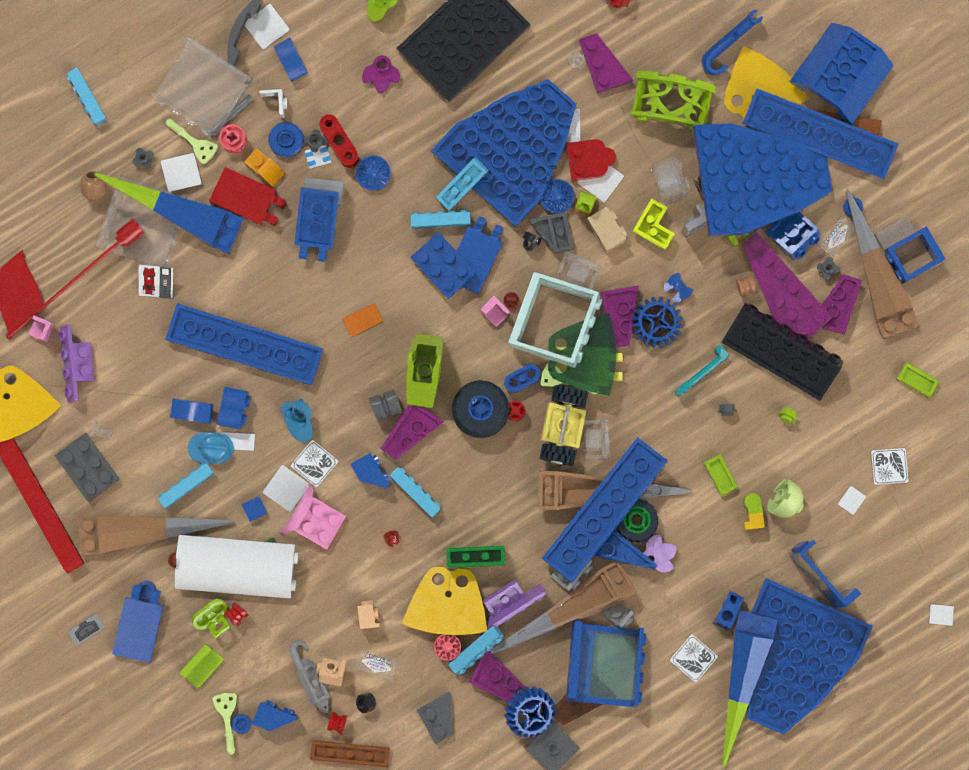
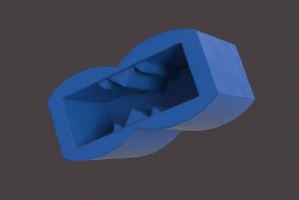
M224 388L217 425L240 430L242 426L246 425L247 415H244L245 408L249 407L251 402V396H248V391Z

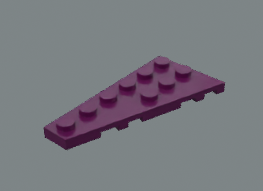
M757 232L742 244L775 321L788 325L792 331L797 334H803L809 339L833 318Z

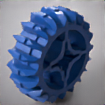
M652 297V303L645 299L644 303L646 306L639 303L638 307L641 311L634 310V313L638 315V317H632V320L637 322L632 324V328H638L634 335L641 334L638 340L642 341L645 338V346L649 344V341L652 342V348H655L656 343L659 344V348H663V342L669 346V338L675 342L676 337L673 334L678 336L681 334L676 328H683V324L677 323L683 320V317L676 316L681 312L680 309L673 310L676 307L675 303L671 307L668 306L670 299H667L665 303H662L663 297H660L658 302H656L655 297ZM651 308H661L657 315L645 313ZM666 311L672 318L673 326H670L664 320ZM661 314L660 323L662 326L658 325L653 331L655 322L652 320H656ZM642 318L650 324L648 334L643 329ZM658 330L670 332L663 337H653Z
M525 686L524 692L518 689V695L512 694L513 700H507L510 706L504 707L507 712L504 714L510 730L516 733L517 736L521 737L523 735L527 739L529 736L535 738L536 733L542 735V730L549 731L547 726L548 724L553 725L551 719L556 717L552 713L556 711V707L553 705L555 702L550 697L551 695L542 688L538 689L535 686H532L531 689ZM541 703H542L543 708H542V713L540 714V708H541L540 705H541ZM521 711L520 721L518 722V713Z

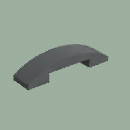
M252 0L242 10L233 25L227 49L230 70H235L241 56L240 49H237L236 46L249 17L257 18L263 4L262 0Z

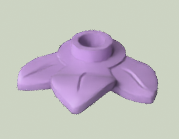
M657 534L646 542V551L643 554L647 557L649 555L654 557L653 562L658 566L656 570L668 572L674 568L670 559L674 557L677 547L673 544H662V538L660 534Z

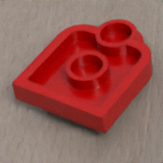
M593 139L566 143L571 181L601 178L606 175L608 166H611L616 160L614 150L605 147L601 140Z

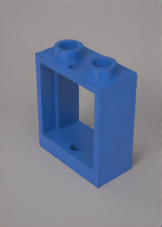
M927 226L884 251L889 264H892L895 269L896 277L903 284L946 259ZM920 237L933 261L907 274L894 250Z

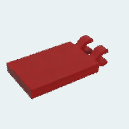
M227 167L224 168L209 199L210 203L258 225L265 221L276 226L279 219L267 213L271 204L284 209L287 203L285 199L275 196L277 190Z

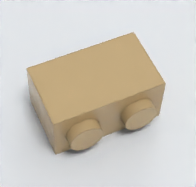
M608 207L587 218L588 225L605 253L625 243V236H627L623 226L619 227L616 220L618 218L612 209L609 211Z

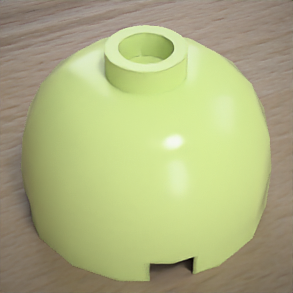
M784 479L773 491L777 494L774 500L769 499L767 510L777 517L789 518L802 511L804 497L803 491L796 483L789 479Z

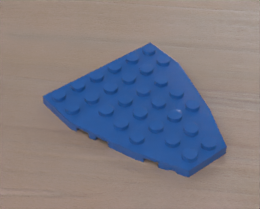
M549 79L541 81L539 84L528 86L521 91L510 93L488 105L483 110L475 112L465 120L457 122L431 152L456 175L476 157L489 171L472 189L514 227H517L538 204L546 190L565 147L576 103Z
M735 124L694 125L693 127L709 236L748 234L755 229L763 228L770 223L795 215L832 192L827 157L803 148L791 140Z
M765 578L751 612L776 618L778 621L773 642L747 707V719L784 735L809 712L813 711L850 668L857 663L873 625Z

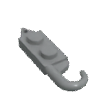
M300 640L294 641L290 646V655L297 668L296 672L312 706L315 705L323 713H327L330 695L324 683L319 682V674H316L317 668L315 663L309 659H300L297 646H302L305 650H308L307 645Z

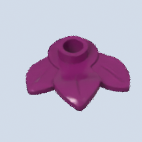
M382 55L376 57L373 64L365 68L362 81L363 83L373 82L376 90L379 93H384L388 89L390 82L399 83L400 73L396 67L392 66L391 60ZM385 63L386 66L385 68H380L379 64Z

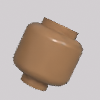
M89 171L81 177V193L85 198L94 201L105 195L106 183L94 175V173L98 172Z

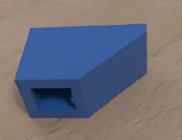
M368 453L350 464L360 482L384 489L390 487L388 483L391 480L386 472L382 473L378 466L381 463L376 455L372 457L371 453Z
M266 700L265 703H260L252 724L267 731H272L297 720L298 716L294 715L295 711L284 707V710L276 708V703Z

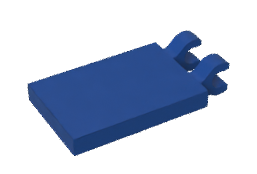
M305 187L300 188L294 244L300 245L299 259H307L309 246L319 248L318 261H326L327 249H333L339 192Z
M480 216L474 229L468 226L457 249V253L477 273L463 288L479 294L503 242L498 240L503 227L496 224L490 237L481 232L486 219Z
M135 585L132 588L131 598L125 597L112 654L150 663L164 605L158 604L161 591L153 589L150 602L140 600L142 586Z

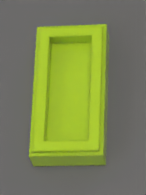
M907 362L896 378L927 398L932 396L940 382Z
M721 454L703 463L721 497L738 488Z

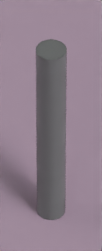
M248 95L207 133L213 138L254 99Z

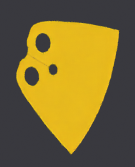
M743 46L726 88L724 104L732 113L740 114L744 121L756 88L799 105L808 100L809 97L806 93L789 83L792 77L780 66L762 54ZM735 95H740L743 98V104L739 107H735L731 102L732 97Z
M6 366L0 370V442L31 430L61 407L55 398L40 384L14 366ZM7 373H13L16 376L14 384L9 385L4 381V376ZM5 393L10 394V398L7 400L3 398Z
M432 567L419 584L408 606L402 624L421 631L444 635H468L486 632L487 625L484 606L474 574L468 569L448 571L445 567ZM437 573L444 576V582L441 585H435L432 582V577ZM461 575L466 576L468 584L465 587L457 586V577ZM446 591L452 592L451 597L445 596Z

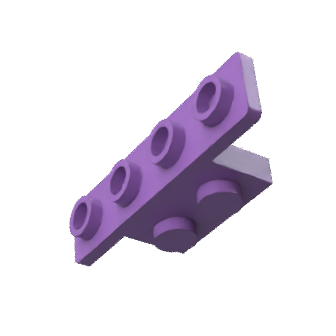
M65 325L60 327L59 340L62 343L61 359L64 363L62 374L66 383L65 397L68 403H72L78 400L77 382L94 381L91 342L73 343L71 325Z
M513 580L482 600L491 613V616L486 619L487 630L492 626L497 627L501 623H506L515 614L526 610L530 604L540 601L547 594L542 585L539 584L524 594L516 580Z

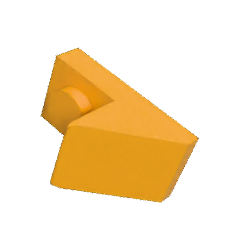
M257 148L244 162L273 188L286 174L271 158H268Z

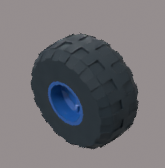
M483 380L473 381L464 385L455 395L452 403L453 419L458 428L471 437H490L498 433L506 424L509 416V402L503 390L494 383Z

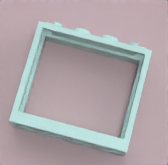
M534 272L508 342L510 347L575 368L576 364L582 360V347L588 343L589 334L587 333L590 327L593 328L596 317H594L595 311L600 309L602 303L599 292ZM541 285L592 300L571 358L520 342Z

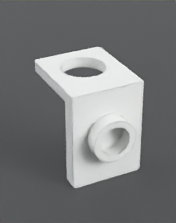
M282 89L259 91L261 98L279 97V115L281 118H285L284 109H288L287 97H283Z

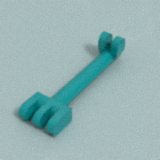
M718 345L714 349L717 357L683 383L675 391L676 396H682L729 357L723 346Z

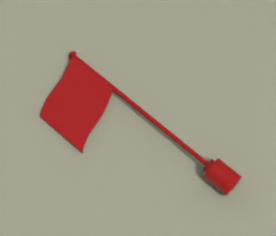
M134 218L128 221L115 232L117 235L115 238L117 242L45 303H43L39 287L26 264L23 250L16 254L0 268V312L8 332L6 333V338L12 339V336L33 318V315L36 316L119 244L122 247L124 245L129 247L145 233L143 228Z

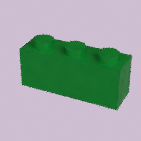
M504 546L446 548L447 568L505 566Z

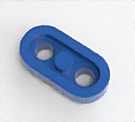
M529 364L506 376L504 381L505 388L511 393H516L531 386L540 379V369L536 365ZM529 371L534 372L535 376L533 378L527 376ZM516 380L518 384L513 387L510 385V382Z

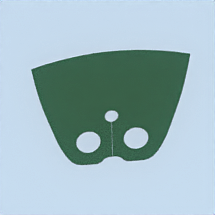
M607 313L596 316L593 328H589L587 333L589 334L588 343L586 346L583 345L581 350L583 352L582 360L576 364L575 368L567 365L565 372L558 373L555 370L557 362L549 361L548 371L554 379L586 391L610 395L616 365V344L610 314ZM584 320L563 328L550 336L548 341L549 351L571 358ZM559 338H564L567 341V347L563 350L555 347V342Z

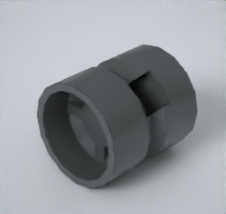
M394 389L384 392L383 397L376 395L369 398L377 421L387 418L389 413L392 416L402 413Z

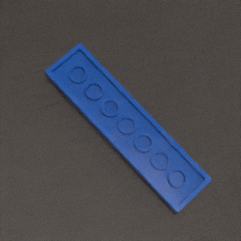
M758 88L755 90L742 123L767 134L791 140L803 148L882 179H885L898 147L896 142Z
M178 303L165 340L311 386L323 352V348Z
M637 437L542 559L573 583L669 461Z

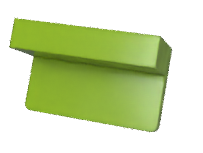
M205 644L179 674L199 688L224 659L208 644Z

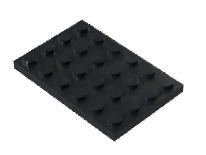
M447 0L396 49L450 103L517 40L531 24L507 0Z

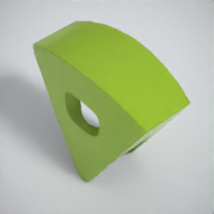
M416 334L408 354L406 378L407 405L433 407L441 374L443 337Z

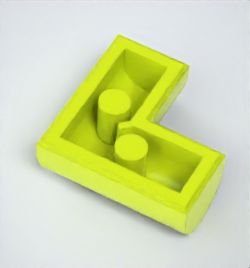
M651 198L632 232L666 250L675 235L672 231L659 225L668 207Z

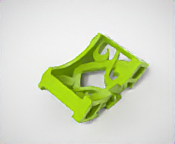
M637 71V89L633 109L630 111V116L635 117L636 121L644 123L647 120L666 122L687 127L691 132H693L694 125H705L707 123L711 96L716 90L715 85L698 79L695 81L686 80V76L670 74L668 77L655 71ZM647 83L649 94L644 95ZM663 84L666 86L665 91L656 93V91L661 90L659 85ZM673 86H677L680 97L687 103L681 108L670 112L660 101L659 97L665 96L671 91ZM685 89H689L691 91V93L688 94L689 97H692L691 99L684 95L683 91ZM701 95H702V100H701V105H700V104H698L697 102H698V100L700 99V97H701ZM651 98L652 101H648L645 106H650L651 110L648 112L641 111L643 99ZM693 106L700 110L697 122L690 119L691 114L697 115L696 111L692 108ZM658 109L662 114H658L655 112ZM684 114V118H679V117H678V116Z

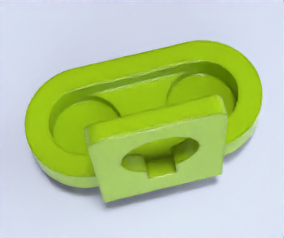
M214 599L196 612L192 617L194 627L198 630L208 628L214 638L228 630L230 625L224 617V613L227 611L225 601ZM216 624H223L220 630L215 631Z

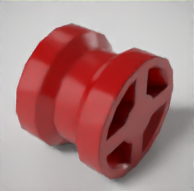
M512 401L508 404V418L512 421L521 420L525 415L524 405L519 401Z
M236 602L232 604L230 610L224 613L237 626L241 624L243 618L249 615Z
M332 711L327 730H336L339 734H342L347 715L340 716Z

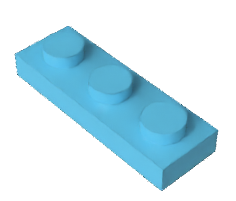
M476 157L473 158L436 198L450 211L489 170Z

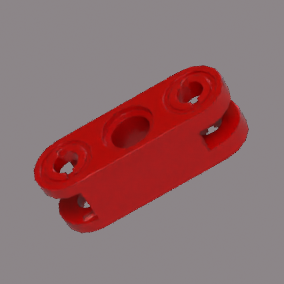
M332 114L324 115L319 121L324 137L344 167H355L359 161L357 150L338 119ZM341 137L344 139V143L336 145L334 140ZM347 156H352L351 159H346Z

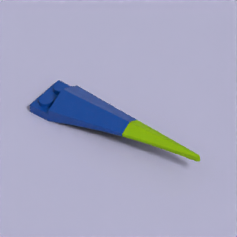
M94 173L97 178L150 208L204 243L229 254L244 218L220 208Z
M743 610L739 612L734 636L723 767L726 765L773 642L778 621L776 618Z

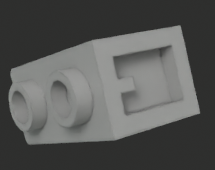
M621 603L602 612L619 628L627 627L634 619L632 617L634 612L628 610Z

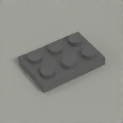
M84 433L54 455L88 502L120 480L87 433Z

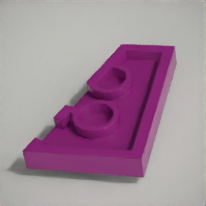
M597 33L579 39L597 93L633 82V79Z
M847 275L841 277L829 296L821 304L833 317L822 329L845 335L862 280Z
M639 286L601 292L610 349L630 345L632 317L634 316Z
M409 405L380 449L397 460L444 421L421 406Z
M490 651L484 653L469 682L505 701L513 700L512 694L518 695V689H521L523 692L525 690V686Z

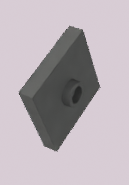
M553 721V725L548 724L547 726L549 731L542 730V735H538L526 747L546 770H559L580 749Z

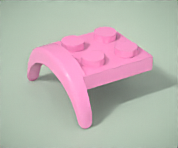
M307 484L296 510L279 533L287 535L294 530L321 547L328 549L346 516L314 498L313 487Z

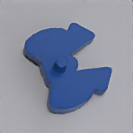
M680 273L673 274L664 283V291L672 288L677 291V294L672 299L673 302L680 303L681 300L688 298L693 292V289L687 287L682 281Z

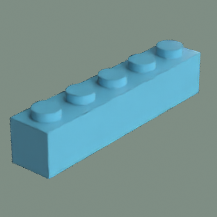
M75 68L68 72L67 79L70 84L73 83V90L76 94H79L80 97L78 99L81 104L84 103L86 106L84 109L87 114L91 115V122L97 126L106 122L105 115L79 69Z
M461 210L460 212L448 211V213L438 211L436 214H432V212H425V214L413 213V215H410L411 229L471 225L470 212H467V210Z
M202 463L198 466L199 469L191 471L188 477L180 479L176 486L175 484L172 485L168 492L164 491L161 493L158 500L163 507L167 509L212 476L214 472L207 463Z
M397 467L389 476L433 518L441 510L439 508L440 504L436 501L433 502L431 500L432 497L428 493L425 494L422 491L423 488L419 484L416 485L414 483L415 480L411 476L408 477L402 467Z
M492 626L448 665L455 674L461 675L465 673L466 669L473 666L477 659H481L485 652L490 651L493 648L492 646L501 642L504 635L498 627Z

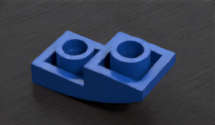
M291 38L274 46L291 82L308 73Z
M173 398L170 418L211 423L213 404Z

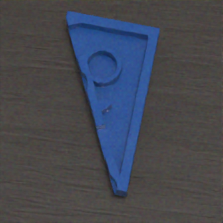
M615 530L594 555L595 557L652 570L658 567L657 564Z

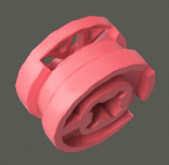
M231 124L225 126L220 131L219 141L227 152L239 153L247 145V136L241 127Z
M443 634L436 639L434 650L439 658L452 660L459 655L461 643L455 635Z

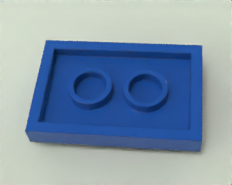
M439 232L410 257L448 299L477 274Z

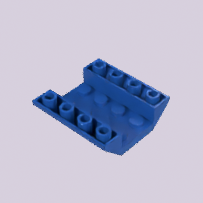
M831 23L789 83L804 93L809 89L838 109L836 115L852 125L894 65L882 48L848 26Z

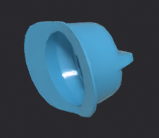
M298 398L293 402L283 403L281 412L290 434L300 442L309 441L313 435L310 423L312 418L310 406L302 398Z
M198 433L191 438L188 444L190 457L200 463H224L231 458L234 451L232 440L227 435L221 433Z

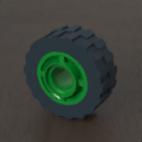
M639 499L617 526L618 532L630 542L639 543L646 541L657 530V511L648 501ZM634 516H640L643 522L637 526L631 520Z

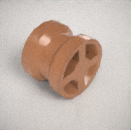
M748 275L745 279H736V285L741 297H745L748 293H757L755 282L751 275Z

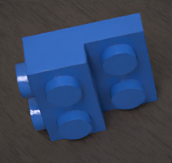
M800 212L778 222L775 221L765 231L766 235L779 245L780 249L793 261L796 258L801 259L806 254V249L810 245L814 246L819 242V236L821 235L819 228Z

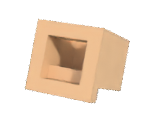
M373 600L361 602V606H357L360 629L380 627V623L375 621L379 619L378 608H374Z
M323 658L322 663L318 662L316 674H319V682L342 686L346 660L337 661Z

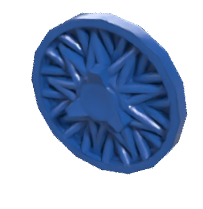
M283 122L272 128L269 133L268 142L271 150L278 156L291 157L301 150L304 137L297 125Z
M375 155L362 159L357 165L355 172L360 186L371 191L380 190L385 187L390 181L391 176L390 166L387 161Z
M553 179L549 181L540 202L542 207L552 214L567 212L574 203L575 192L567 181Z

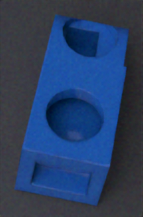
M729 591L713 624L730 630L738 615L744 597Z

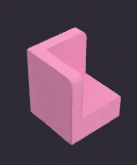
M495 296L480 309V312L495 327H498L510 315V311Z
M33 315L34 323L28 335L47 343L55 325Z

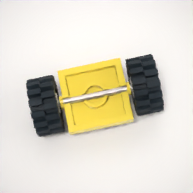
M554 385L551 401L563 405L548 403L540 441L556 445L542 444L539 459L555 464L574 465L576 450L568 447L579 448L586 411L572 408V406L585 408L588 396L587 391L569 386Z

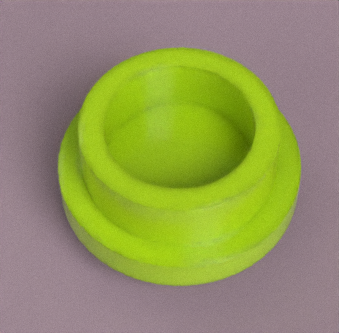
M784 407L778 413L780 420L786 424L795 423L797 420V413L791 408Z

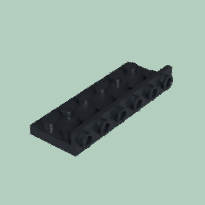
M744 303L721 343L819 401L823 398L844 363L837 354L829 353L822 345L812 343L805 335L795 333L788 325L780 324L775 321L774 317L769 314H763L752 304Z

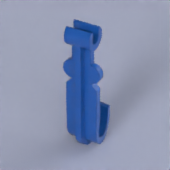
M758 10L749 12L745 19L705 52L701 60L704 71L711 75H719L728 68L727 65H723L714 70L711 68V63L755 24L762 21L763 16L756 20L753 19V15Z

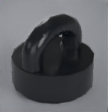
M527 231L522 237L525 239L523 247L527 251L533 250L535 245L539 246L541 242L540 237Z
M372 693L358 695L356 706L361 713L365 714L375 709L376 701Z

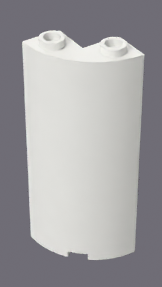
M179 535L175 589L291 598L292 591L296 590V580L293 579L294 564L298 563V553L295 552V545L187 535Z

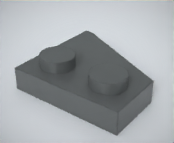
M566 212L529 220L533 228L554 253L574 249Z
M450 692L417 709L435 744L452 735Z

